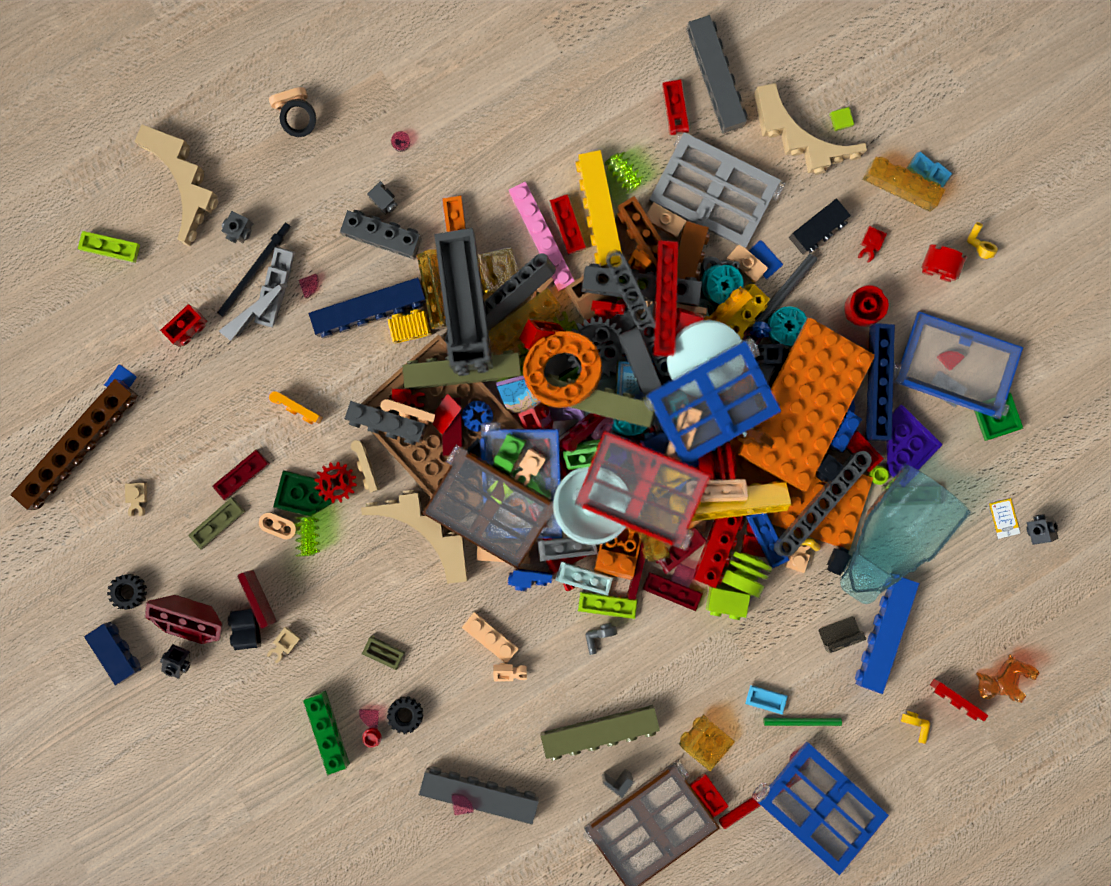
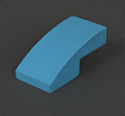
M921 152L916 153L907 166V169L917 177L938 189L943 188L952 174L939 162L933 163Z

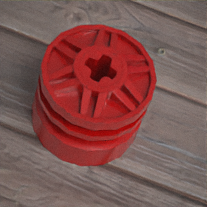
M730 441L725 443L726 450L721 451L720 445L716 448V452L711 450L698 458L699 469L711 474L709 480H715V475H720L721 480H725L724 474H729L730 480H735L737 471L736 460Z

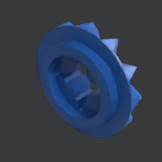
M474 401L463 409L462 419L468 429L480 432L491 425L493 412L485 402ZM473 409L478 413L485 411L481 415L483 423H480L477 419L470 421L474 417Z

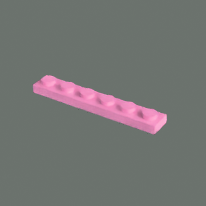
M523 182L509 189V193L539 254H546L554 264L556 271L552 279L558 292H560L575 280L526 182Z

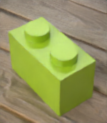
M709 586L706 610L710 611V615L721 617L722 614H727L730 619L740 620L741 617L746 618L750 595Z

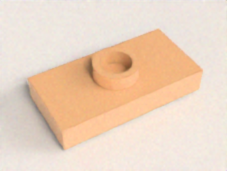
M654 202L646 214L652 225L675 238L678 237L686 223L685 219Z
M740 245L726 258L727 260L739 262L740 266L738 269L754 283L768 269L760 260Z

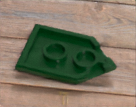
M285 470L282 471L273 505L274 508L311 517L333 503L331 498L325 501V495H318L321 489H315L319 485V483L314 481L316 478Z

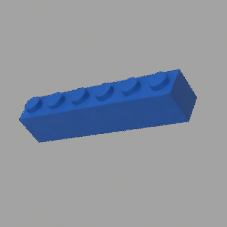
M891 575V578H888L885 586L887 588L885 596H882L879 606L881 608L879 614H876L873 624L875 627L873 633L871 632L867 639L869 644L867 651H864L861 657L863 662L861 669H858L855 675L856 684L860 687L883 694L919 583L897 575Z

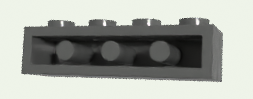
M347 210L340 230L343 236L415 260L422 240L417 230L412 228L405 230L400 228V225L390 222L387 224L382 222V219L372 216L369 218L364 216L365 214L361 211L354 210L351 212Z
M350 401L344 418L349 421L348 425L358 428L364 425L368 427L367 431L378 434L380 430L386 432V437L397 440L399 436L405 438V443L416 445V442L422 444L427 425L354 401Z

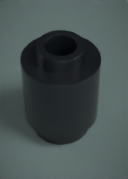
M841 546L838 549L834 548L826 564L828 565L826 570L839 576L842 575V572L845 573L852 557L849 554L850 550Z

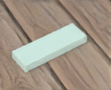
M561 562L555 580L608 596L614 577Z

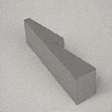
M285 283L277 285L220 329L219 332L230 341L238 338L255 315L258 317L266 315L288 285Z

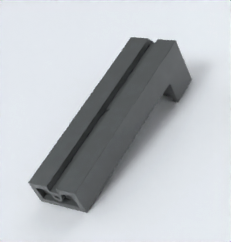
M469 228L434 234L449 341L447 343L450 368L458 376L469 375L472 370H477L478 373L489 372V369L494 367L474 230Z

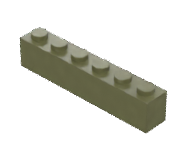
M514 350L503 351V354L495 355V352H491L494 368L489 369V372L478 373L477 370H472L466 376H458V374L453 372L450 368L448 357H445L443 361H438L437 358L426 359L424 363H419L418 360L407 361V364L402 365L404 388L421 389L515 378L521 376L519 354L515 353Z
M548 374V377H545L548 383L556 387H565L576 382V380L568 378L566 382L560 381V376ZM604 388V391L595 389L584 401L569 406L570 408L652 428L656 415L649 398L642 397V400L634 399L635 395L625 392L620 396L615 394L616 390Z
M653 705L544 731L541 732V740L546 759L558 760L562 758V755H578L581 753V750L585 749L594 751L599 749L601 745L614 746L619 744L618 741L626 740V742L637 740V737L642 735L651 737L656 735L660 728Z

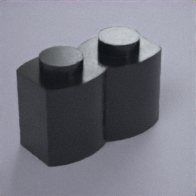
M253 610L231 611L228 616V625L232 628L230 645L233 646L234 651L261 647L259 623Z

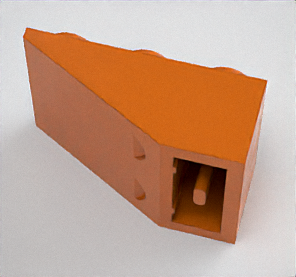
M625 527L616 538L600 544L594 571L631 580L634 576L643 533Z

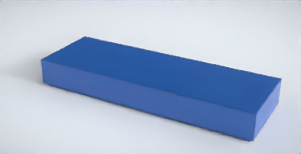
M767 513L747 515L746 518L769 566L773 569L789 561L788 556H780L774 550V544L779 537ZM781 545L782 551L786 553L783 546Z

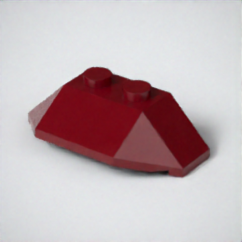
M178 595L166 596L146 602L145 618L149 621L151 620L155 626L167 634L199 644L211 643L221 639L223 624L214 608L210 605Z

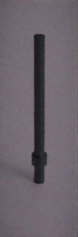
M285 222L279 231L272 235L270 243L217 311V314L224 317L277 245L280 246L283 242V237L292 226Z

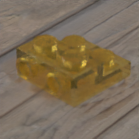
M512 248L478 254L483 295L494 293L519 271Z
M703 714L702 717H697L693 721V727L689 732H684L681 735L679 745L696 761L711 771L735 741Z

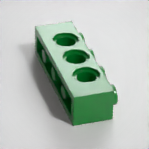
M326 690L307 696L303 703L327 775L345 770L350 765Z

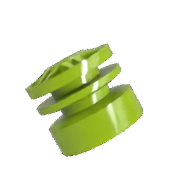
M734 552L733 556L740 559V562L730 561V564L737 568L736 572L726 570L722 582L760 598L764 586L757 582L758 578L768 580L769 577L762 574L761 571L763 569L771 572L772 567L750 554Z

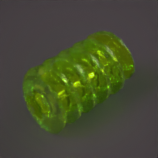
M625 152L616 153L604 165H609V172L614 171L612 176L614 178L618 177V184L623 183L621 188L623 190L628 189L626 191L628 195L641 185L644 177H637L639 170L632 171L634 163L627 165L630 158L623 159Z
M296 517L295 519L300 520V522L295 523V526L300 527V530L295 531V534L301 535V537L295 539V541L301 543V545L295 547V549L300 550L301 553L295 556H315V554L320 552V549L315 548V546L320 545V542L314 539L320 537V534L314 531L320 529V527L314 525V523L320 520L315 517Z

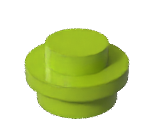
M876 466L869 472V477L873 478L872 483L882 485L887 482L889 473L885 467Z

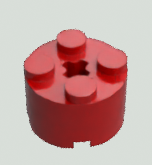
M931 244L921 266L923 269L922 273L933 276V274L941 276L940 280L945 282L958 280L967 256L962 257V252L942 246L941 249H936V245Z
M872 285L863 286L851 293L846 299L844 306L846 319L859 327L871 326L887 314L889 302L880 288Z

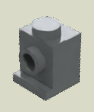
M381 181L367 193L369 199L385 215L388 212H393L398 206L393 199L395 197L388 188L386 189Z

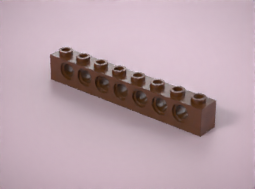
M114 379L10 495L26 510L40 509L45 504V499L57 491L60 482L66 480L71 475L70 471L83 462L87 452L92 451L97 446L96 442L109 433V428L114 423L121 420L123 412L135 404V399L139 395L123 381ZM117 398L118 405L113 407V400ZM104 412L105 419L101 422L100 415ZM89 427L92 428V434L90 436L87 435V429ZM76 441H78L79 448L77 450L74 449V444ZM63 456H65L66 462L64 465H62L61 458ZM50 470L53 472V477L51 479H49L48 473ZM37 485H39L40 491L38 494L35 492V487Z

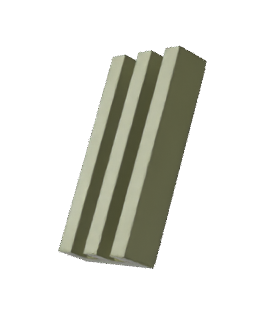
M373 636L369 637L362 652V655L394 670L398 669L405 654V651ZM371 642L399 654V657L371 645ZM368 649H371L388 658H391L395 660L396 663L394 664L377 655H374L368 652Z

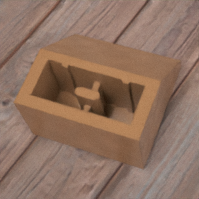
M604 275L598 277V281L601 284L608 283ZM583 276L565 289V292L583 319L586 320L596 316L594 314L595 311H591L592 300L611 302L612 304L618 301L613 296L581 292Z

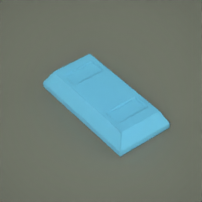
M750 685L745 704L783 715L788 696Z

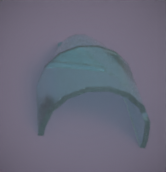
M903 464L868 509L848 569L840 579L841 588L863 604L872 603L881 592L900 581L903 576L909 572H914L917 570V567L926 561L929 562L934 559L971 514V511L956 496L932 478L910 465Z

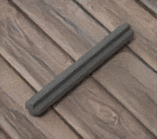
M809 254L767 303V308L757 315L755 323L766 322L817 261L813 254Z

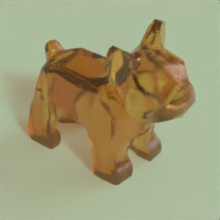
M1009 654L1008 660L1004 662L994 676L976 672L979 679L977 689L980 692V696L984 699L989 700L997 695H1007L1012 701L1022 703L1026 695L1018 688L1020 675L1036 680L1040 672L1032 665L1019 661Z

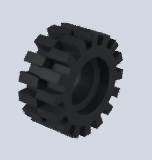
M134 574L116 577L115 580L110 582L112 585L108 586L110 592H107V596H111L108 599L109 602H113L112 605L114 607L118 606L120 610H128L140 606L141 602L146 599L144 595H147V591L144 589L147 586L143 585L145 581L139 579L140 577L137 575L134 576ZM126 584L131 585L134 589V595L131 599H125L121 595V588Z
M409 696L406 698L400 697V699H396L388 709L387 719L393 731L397 730L399 734L401 732L407 734L408 732L412 733L419 727L423 719V708L420 707L421 704L417 703L415 698L411 699ZM402 708L410 709L413 714L412 720L409 722L400 721L398 718L399 710Z

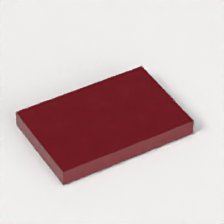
M254 570L238 574L237 578L260 628L263 629L276 623V617Z

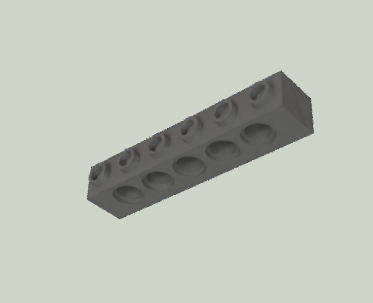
M593 263L585 266L581 292L623 298L609 267L608 269L601 268V265ZM630 269L636 283L637 281H643L646 284V289H640L644 300L649 302L656 301L657 273L647 272V274L639 273V270ZM623 273L619 278H624L628 281L629 274ZM601 275L606 276L608 283L601 284L598 281V277ZM677 276V286H681L684 289V294H677L676 304L698 306L702 282L697 281L693 277L678 279ZM631 291L628 293L627 298L636 299L638 293Z

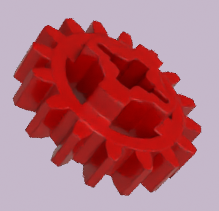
M329 462V468L323 465L324 471L317 472L320 478L314 480L319 483L315 489H321L318 495H325V501L331 498L333 504L336 499L342 503L343 497L349 500L348 494L355 493L351 488L357 486L356 483L352 482V480L356 479V476L350 475L353 470L347 471V464L340 467V462H337L336 466ZM332 470H339L336 474H327ZM345 474L349 479V486L343 481ZM339 477V483L341 485H336L332 489L333 484L331 480H336ZM323 480L328 483L327 491L323 488ZM335 491H344L341 495H333Z

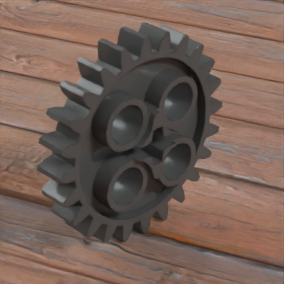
M592 317L591 323L584 319V325L582 326L577 323L578 330L572 328L571 332L583 335L597 347L609 341L613 342L611 345L601 347L599 351L602 362L600 380H602L603 374L610 378V371L614 374L617 373L615 367H618L619 361H626V358L622 356L625 355L618 336L622 329L615 330L616 323L610 326L609 319L602 323V317L599 318L598 322H595L594 317ZM604 332L607 335V339L599 340L596 334ZM610 349L614 352L615 356L607 358L604 351ZM566 353V355H571L567 361H574L571 368L578 367L577 374H580L582 370L580 360L575 355Z

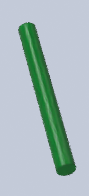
M763 718L764 726H842V719Z

